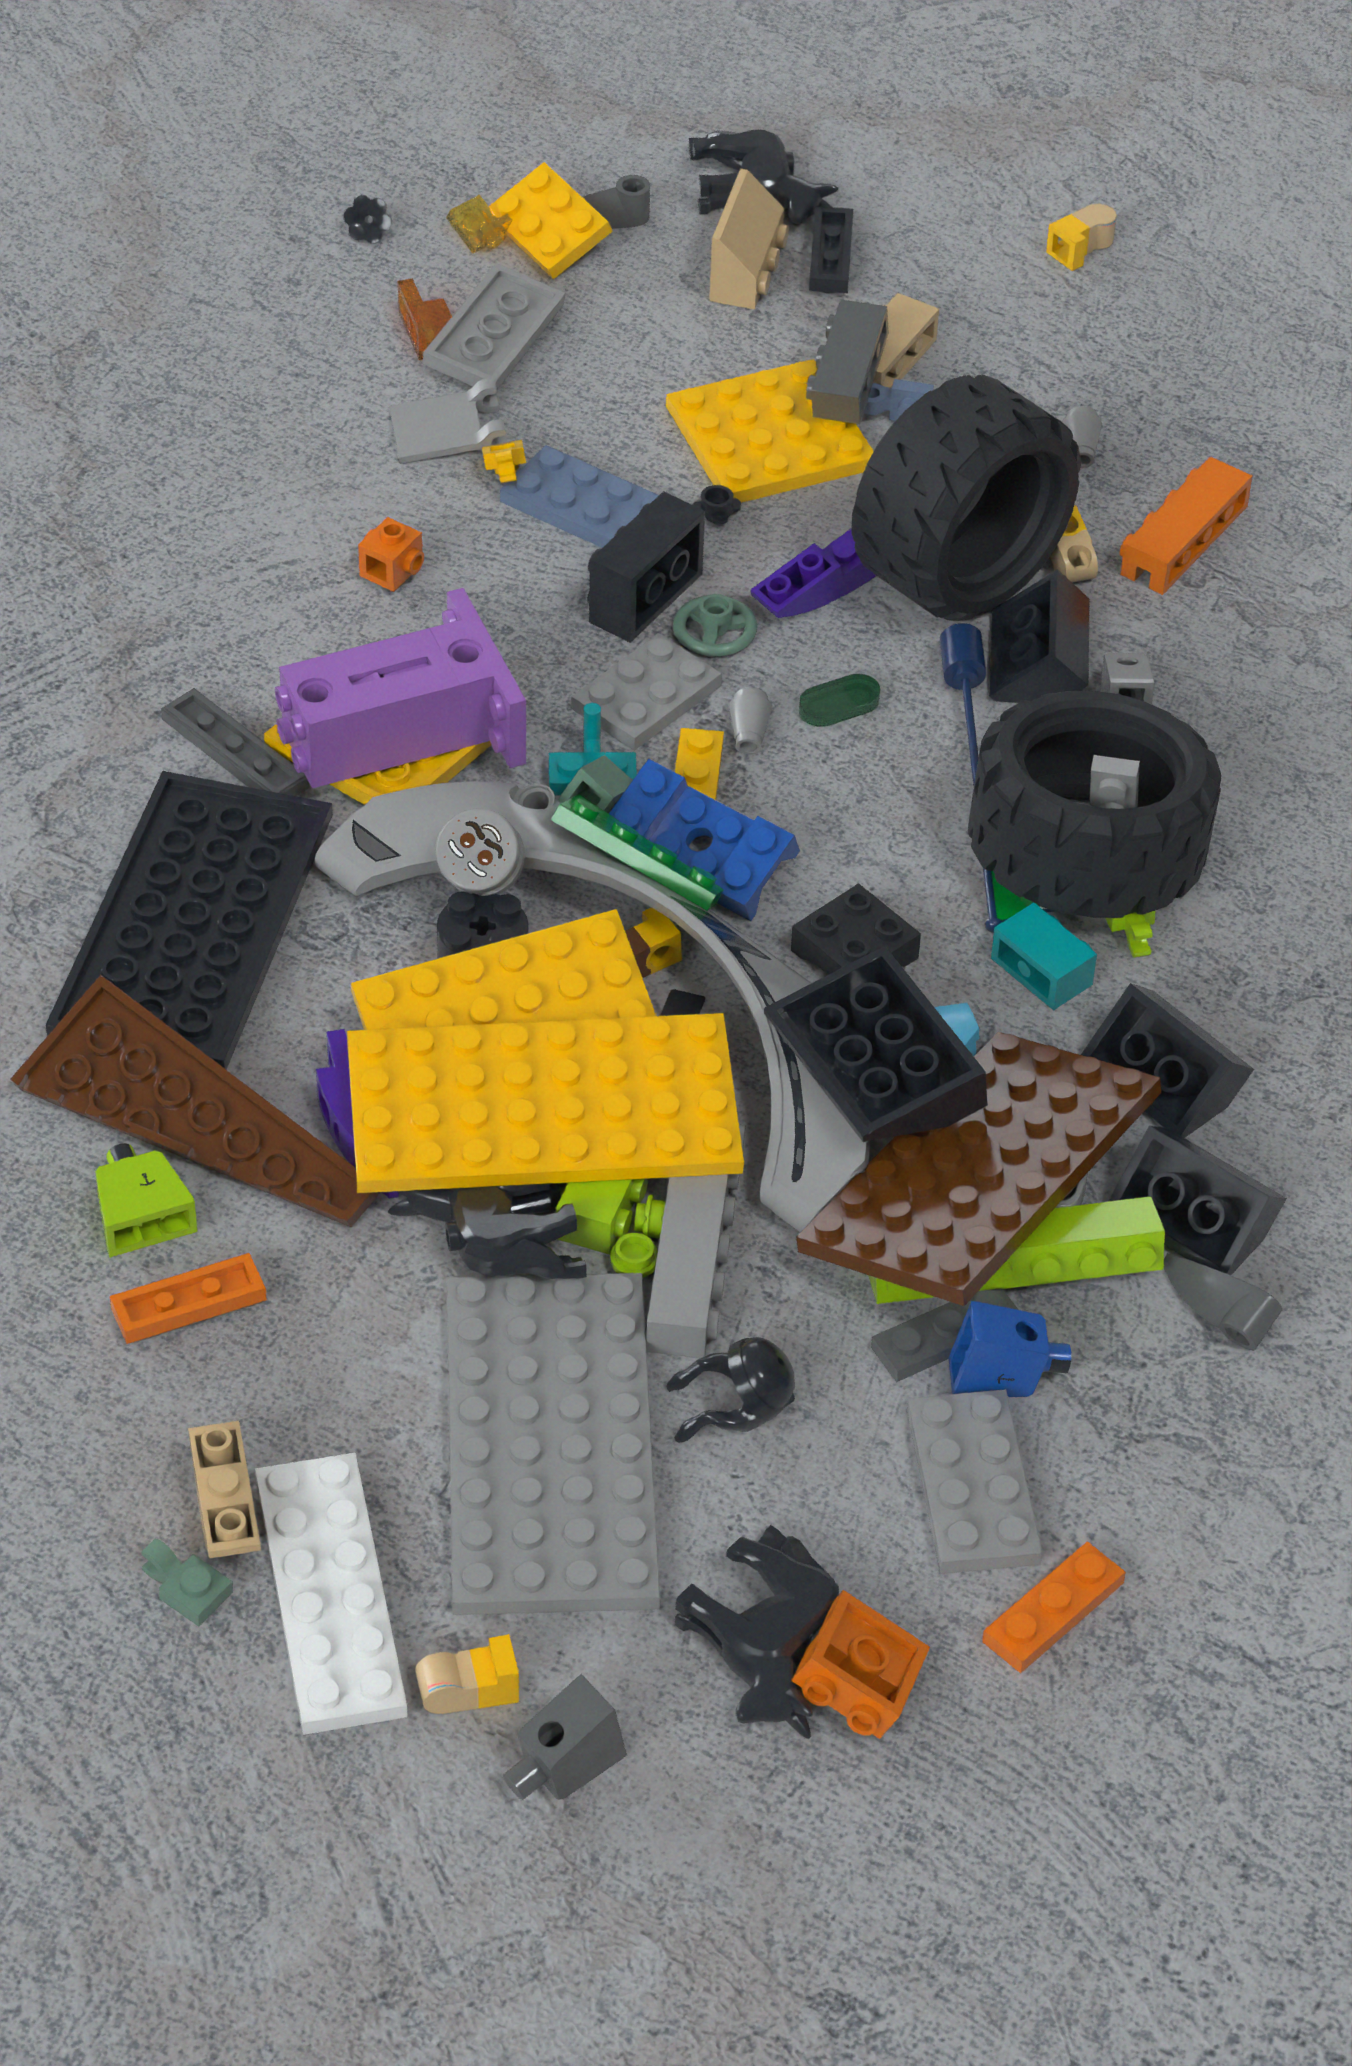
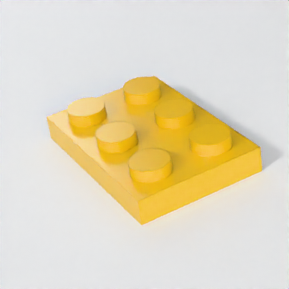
M545 162L485 209L489 218L553 280L613 232L609 222Z

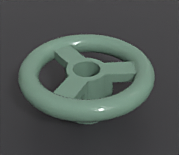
M710 594L694 598L681 606L675 614L673 630L678 641L687 649L704 656L721 657L732 655L745 649L756 636L757 621L754 613L744 603L721 594ZM688 617L702 625L705 633L702 641L695 639L688 633L686 629ZM745 628L742 635L737 639L727 643L716 644L718 637L724 635L727 630Z

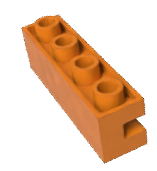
M1211 456L1198 469L1193 468L1185 482L1177 490L1173 489L1170 491L1164 504L1156 512L1151 511L1145 518L1143 525L1134 534L1130 533L1126 536L1120 548V556L1123 557L1120 575L1135 581L1146 570L1151 573L1149 589L1163 595L1248 507L1253 476Z

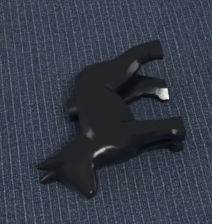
M764 129L741 133L714 131L708 133L705 138H689L690 160H699L702 157L713 158L730 168L739 171L740 169L748 170L780 203L793 223L800 224L808 217L814 215L815 206L832 207L822 198L838 191V187L824 183L813 184L794 176L793 152H786L780 137ZM739 172L723 175H699L700 197H708L698 199L700 215L708 214L711 210L724 209Z
M559 1184L396 1191L407 1198L396 1203L388 1210V1213L391 1215H424L446 1222L445 1233L449 1251L458 1250L462 1261L472 1271L487 1276L530 1273L550 1279H578L587 1277L585 1260L583 1261L581 1257L571 1258L570 1255H557L550 1247L545 1245L577 1231V1217L573 1204L563 1205L557 1213L544 1216L533 1215L549 1211L556 1212V1207L561 1199Z
M770 1525L758 1542L740 1537L728 1548L726 1557L735 1562L745 1563L757 1570L775 1596L766 1598L738 1614L691 1583L676 1599L675 1609L680 1613L675 1616V1626L682 1631L691 1629L705 1637L720 1653L731 1671L750 1686V1689L743 1695L735 1710L736 1717L740 1723L787 1721L800 1735L809 1739L811 1731L807 1717H811L813 1711L802 1694V1688L792 1682V1679L807 1647L818 1635L833 1601L839 1595V1586L819 1563L812 1558L799 1539L793 1536L785 1537L778 1529Z

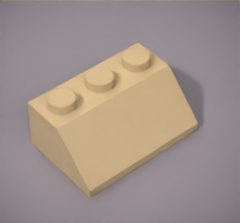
M740 169L712 237L709 301L755 309L760 295H767L771 279L770 271L775 272L777 270L780 257L779 248L786 247L789 225L783 224L784 208L745 169Z

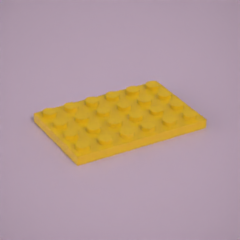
M617 909L351 983V992L364 1030L656 1016Z

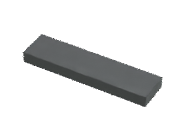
M195 688L161 708L163 721L246 786L297 796L309 788V782L303 772L297 773L292 763Z

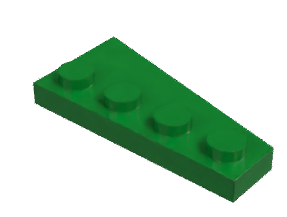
M577 795L559 804L551 818L553 822L706 911L717 904L724 891L723 888L715 884L717 879L711 873L696 866L689 867L678 860V856L673 851L662 845L652 843L635 829L620 822L581 795Z

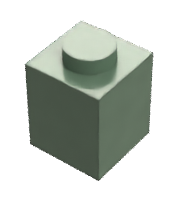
M603 755L580 768L558 800L563 803L577 795H581L609 814L633 780L609 758Z

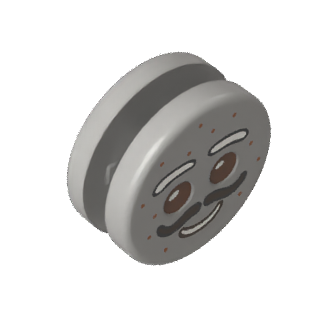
M474 808L458 813L444 825L436 843V860L444 877L459 891L487 896L500 894L516 882L524 866L525 849L520 834L505 817L489 809Z

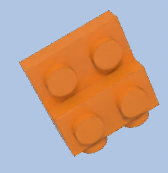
M842 1590L833 1601L818 1635L807 1647L792 1682L803 1688V1695L810 1703L817 1706L829 1705L847 1717V1724L854 1732L860 1735L873 1734L880 1739L900 1717L930 1646L845 1590Z

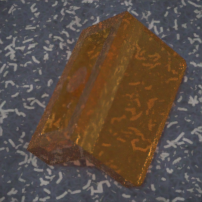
M411 278L397 281L398 313L420 361L423 360V352L452 318V315L445 300L442 298L422 301L415 282Z

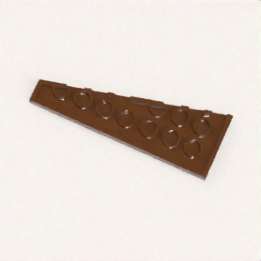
M102 975L97 978L10 1078L13 1084L23 1092L348 1227H352L381 1193H357L356 1168Z

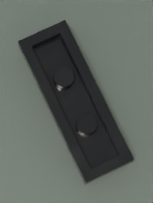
M815 206L809 291L848 293L853 209Z

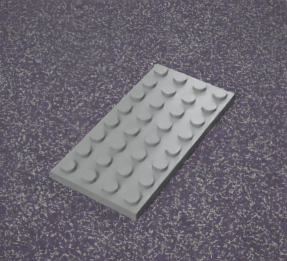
M642 1273L587 1274V1277L578 1279H550L537 1275L447 1277L453 1615L660 1609Z

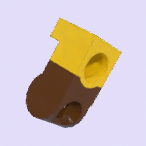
M652 907L642 912V923L625 931L642 978L682 961L681 932L668 917Z

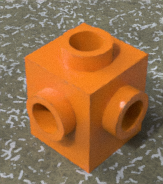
M387 517L375 529L370 530L364 537V540L358 544L359 576L394 592L411 575L418 573L423 565L425 556L422 550V532Z

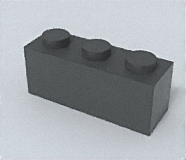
M840 299L836 314L829 315L826 325L827 342L826 345H820L816 356V368L818 370L816 376H809L806 388V399L812 400L813 417L855 424L861 423L889 334L887 306Z

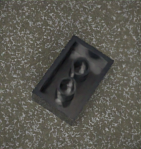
M663 491L651 503L645 504L630 523L620 527L615 536L604 547L595 550L588 562V571L590 572L589 593L587 596L589 623L631 643L703 574L705 511Z

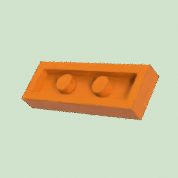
M246 1253L111 1295L110 1305L126 1344L266 1301L267 1297L266 1287L250 1253Z
M1087 1541L990 1624L983 1632L982 1642L1019 1673H1022L1124 1584L1126 1571Z

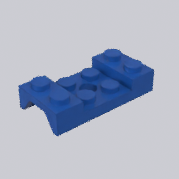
M649 758L609 813L620 822L635 829L652 843L662 845L673 851L678 856L677 859L689 867H699L715 876L717 879L715 884L724 889L717 904L749 921H752L756 915L762 888L781 861L794 859L800 852L794 834L760 816L752 820L689 787L685 777ZM699 836H709L713 839L711 845L703 851H693L689 848L691 842Z

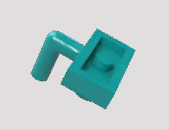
M588 703L584 706L583 752H549V787L555 796H561L580 768L603 755L609 758L632 780L637 775L636 752H601V707L597 703Z

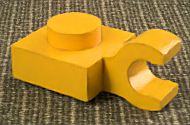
M522 440L482 447L486 471L494 469L495 474H499L501 484L517 481L515 471L519 470V464L526 463Z

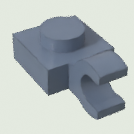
M894 379L892 388L873 383L864 414L878 415L884 411H890L889 420L896 421L907 408L930 390L933 391L934 385Z

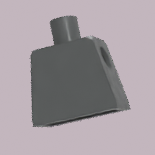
M580 1674L519 1730L517 1737L524 1758L505 1772L503 1778L520 1800H524L543 1784L556 1799H565L627 1756L615 1709Z

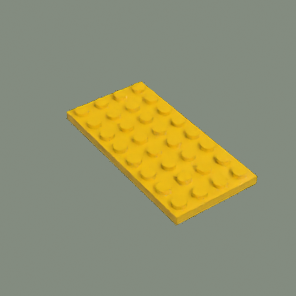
M724 1013L347 1031L357 1193L743 1174L744 1157Z

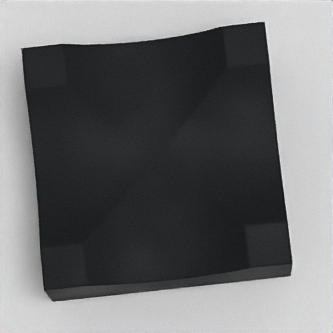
M858 883L792 926L791 951L800 959L817 965L827 975L883 946H886L901 966H908L919 958L921 933Z

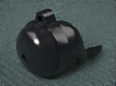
M761 1337L741 1339L731 1344L727 1353H712L696 1360L687 1369L677 1372L666 1385L669 1392L681 1390L687 1387L692 1380L704 1371L718 1372L733 1380L736 1390L744 1402L743 1406L739 1409L731 1411L706 1410L695 1417L689 1418L680 1426L679 1431L674 1436L675 1441L679 1443L689 1440L700 1428L708 1424H713L725 1430L748 1432L772 1420L795 1400L793 1393L795 1377L789 1359L774 1343Z

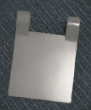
M495 378L482 379L465 392L389 405L399 463L482 450V447L506 443L504 421L501 419L492 420L481 428L477 412L478 410L483 413H495L500 410L498 396L493 395L497 394Z

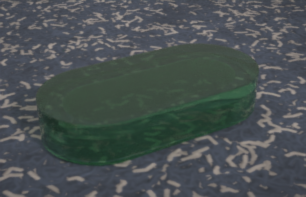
M851 674L806 689L800 695L799 715L803 721L810 725L825 727L869 713L879 705L880 685L877 680L869 675Z

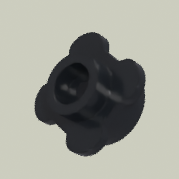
M722 485L706 487L701 492V500L693 503L694 506L705 511V518L708 521L717 525L727 523L728 517L733 512H738L741 509V501L734 498L733 492Z

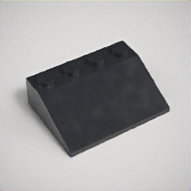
M886 946L764 1008L766 1017L862 1142L945 1128L988 1106L986 1071Z

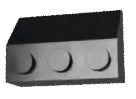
M1055 570L992 610L989 697L996 702L1020 703L1024 700L1032 701L1044 694L1082 691L1089 684L1090 598L1059 570Z
M1132 983L1126 988L1081 1053V1055L1086 1057H1094L1100 1061L1136 1069L1139 1072L1160 1077L1161 1094L1144 1112L1164 1128H1168L1184 1138L1225 1110L1254 1071L1250 1065L1155 991Z
M1149 1125L1108 1202L1151 1197L1165 1230L1164 1245L1188 1260L1232 1275L1265 1239L1287 1198L1174 1131L1164 1127Z

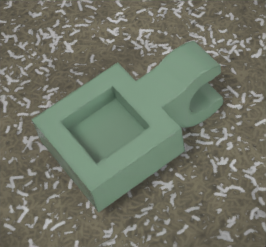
M156 1538L141 1552L142 1556L148 1560L142 1566V1570L152 1579L162 1583L159 1587V1599L198 1627L233 1593V1581L194 1554L184 1563H181L174 1552L164 1542Z

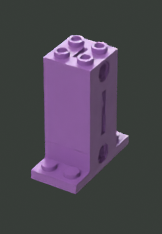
M464 588L447 592V610L442 612L443 625L279 667L280 686L275 687V697L278 707L282 712V718L277 719L278 733L283 744H290L294 767L297 773L304 772L311 788L488 741L491 742L495 753H502L509 768L526 764V699Z

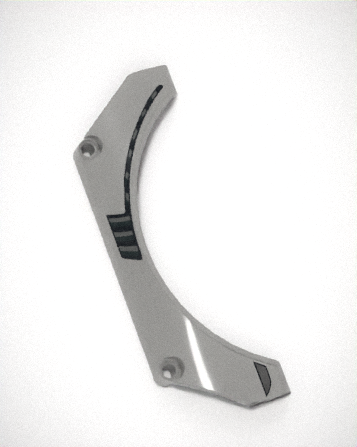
M489 781L448 782L375 796L364 806L356 810L319 847L315 856V866L344 889L358 896L375 888L398 881L441 872L436 860V843L444 825L458 813L469 809L483 808L499 813L510 822L522 838L525 849L524 869H537L572 875L611 887L644 902L673 920L701 943L727 972L746 1001L756 1023L768 1063L771 1088V1129L760 1187V1202L800 1233L857 1174L865 1172L864 1169L867 1168L869 1162L870 1141H861L764 1014L765 1007L811 984V982L711 910H704L553 822L551 818L561 803L556 800L554 792L549 786L534 783L520 790L518 785L513 783Z

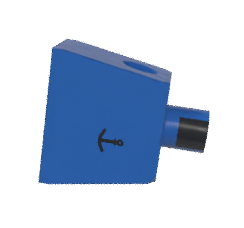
M971 1301L948 1358L952 1394L1006 1390L1008 1397H1028L1034 1394L1043 1372L1068 1373L1071 1365L1070 1344L1048 1342L1046 1320L1040 1314Z

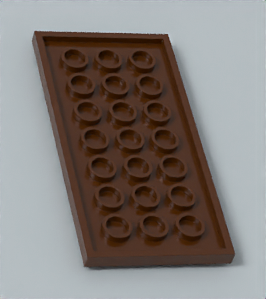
M997 1032L974 1056L986 1071L988 1106L945 1128L895 1136L868 1163L867 1168L864 1169L865 1172L857 1174L796 1236L798 1252L965 1306L1161 1094L1160 1077L1139 1072L1136 1069L1100 1061L1094 1057H1086L1058 1049L1055 1046L1023 1039L1013 1034Z

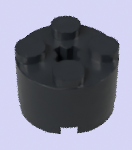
M464 891L452 894L448 899V904L441 911L437 920V959L528 934V919L521 908V901L511 894L482 896Z

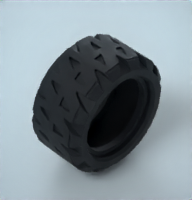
M963 375L944 382L933 391H928L907 408L890 426L877 444L860 480L852 511L851 534L855 541V551L863 566L936 618L940 617L949 621L968 620L978 614H985L1004 603L1021 590L1043 567L1059 543L1072 515L1080 484L1079 471L1081 460L1077 442L1073 440L1071 430L1062 421L1001 381L986 375H977L975 378L970 375Z
M1065 691L1044 694L1040 698L1032 701L1024 700L1005 710L1000 715V721L992 722L981 740L967 831L969 837L972 838L971 848L981 866L985 870L994 872L995 879L1000 885L1018 897H1024L1040 907L1064 914L1090 918H1123L1131 913L1146 914L1167 907L1173 902L1174 898L1183 897L1198 882L1202 868L1206 865L1221 792L1222 774L1215 754L1208 750L1205 739L1189 724L1175 718L1168 711L1139 699L1100 691ZM1094 755L1140 761L1138 803L1136 808L1094 807L1065 798L1090 799L1091 767Z

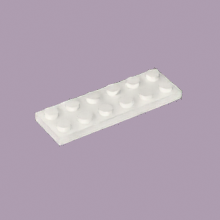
M356 1453L255 1468L256 1483L303 1735L406 1718L407 1703Z

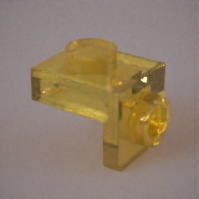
M480 194L452 208L446 216L472 254L485 247L488 250L498 247L507 238L505 233L512 222L508 214L497 218Z

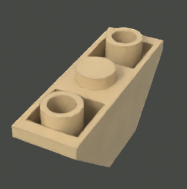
M239 1421L188 1428L205 1547L209 1558L261 1551Z

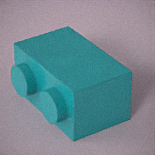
M1032 903L994 927L991 959L1053 1011L1093 985L1097 953L1092 950L1088 943L1079 940L1062 926L1056 917L1049 915L1035 903Z

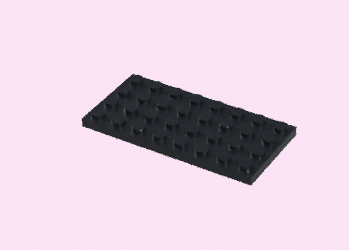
M162 771L46 1023L47 1036L97 978L102 975L227 1070L314 862L316 853L332 819V803Z

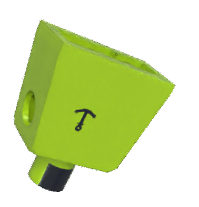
M127 1143L115 1145L107 1152L106 1159L109 1164L99 1166L95 1170L106 1247L110 1258L198 1232L195 1200L162 1152L154 1150L136 1155L133 1146Z

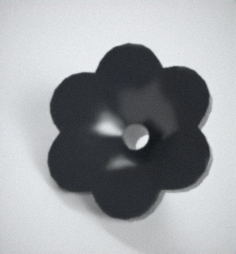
M359 195L354 199L353 206L347 208L343 214L344 221L349 225L348 233L352 239L357 241L365 239L369 243H377L381 240L383 232L391 228L392 219L386 213L387 205L381 198L370 199L365 195ZM369 216L373 218L371 223L368 221Z

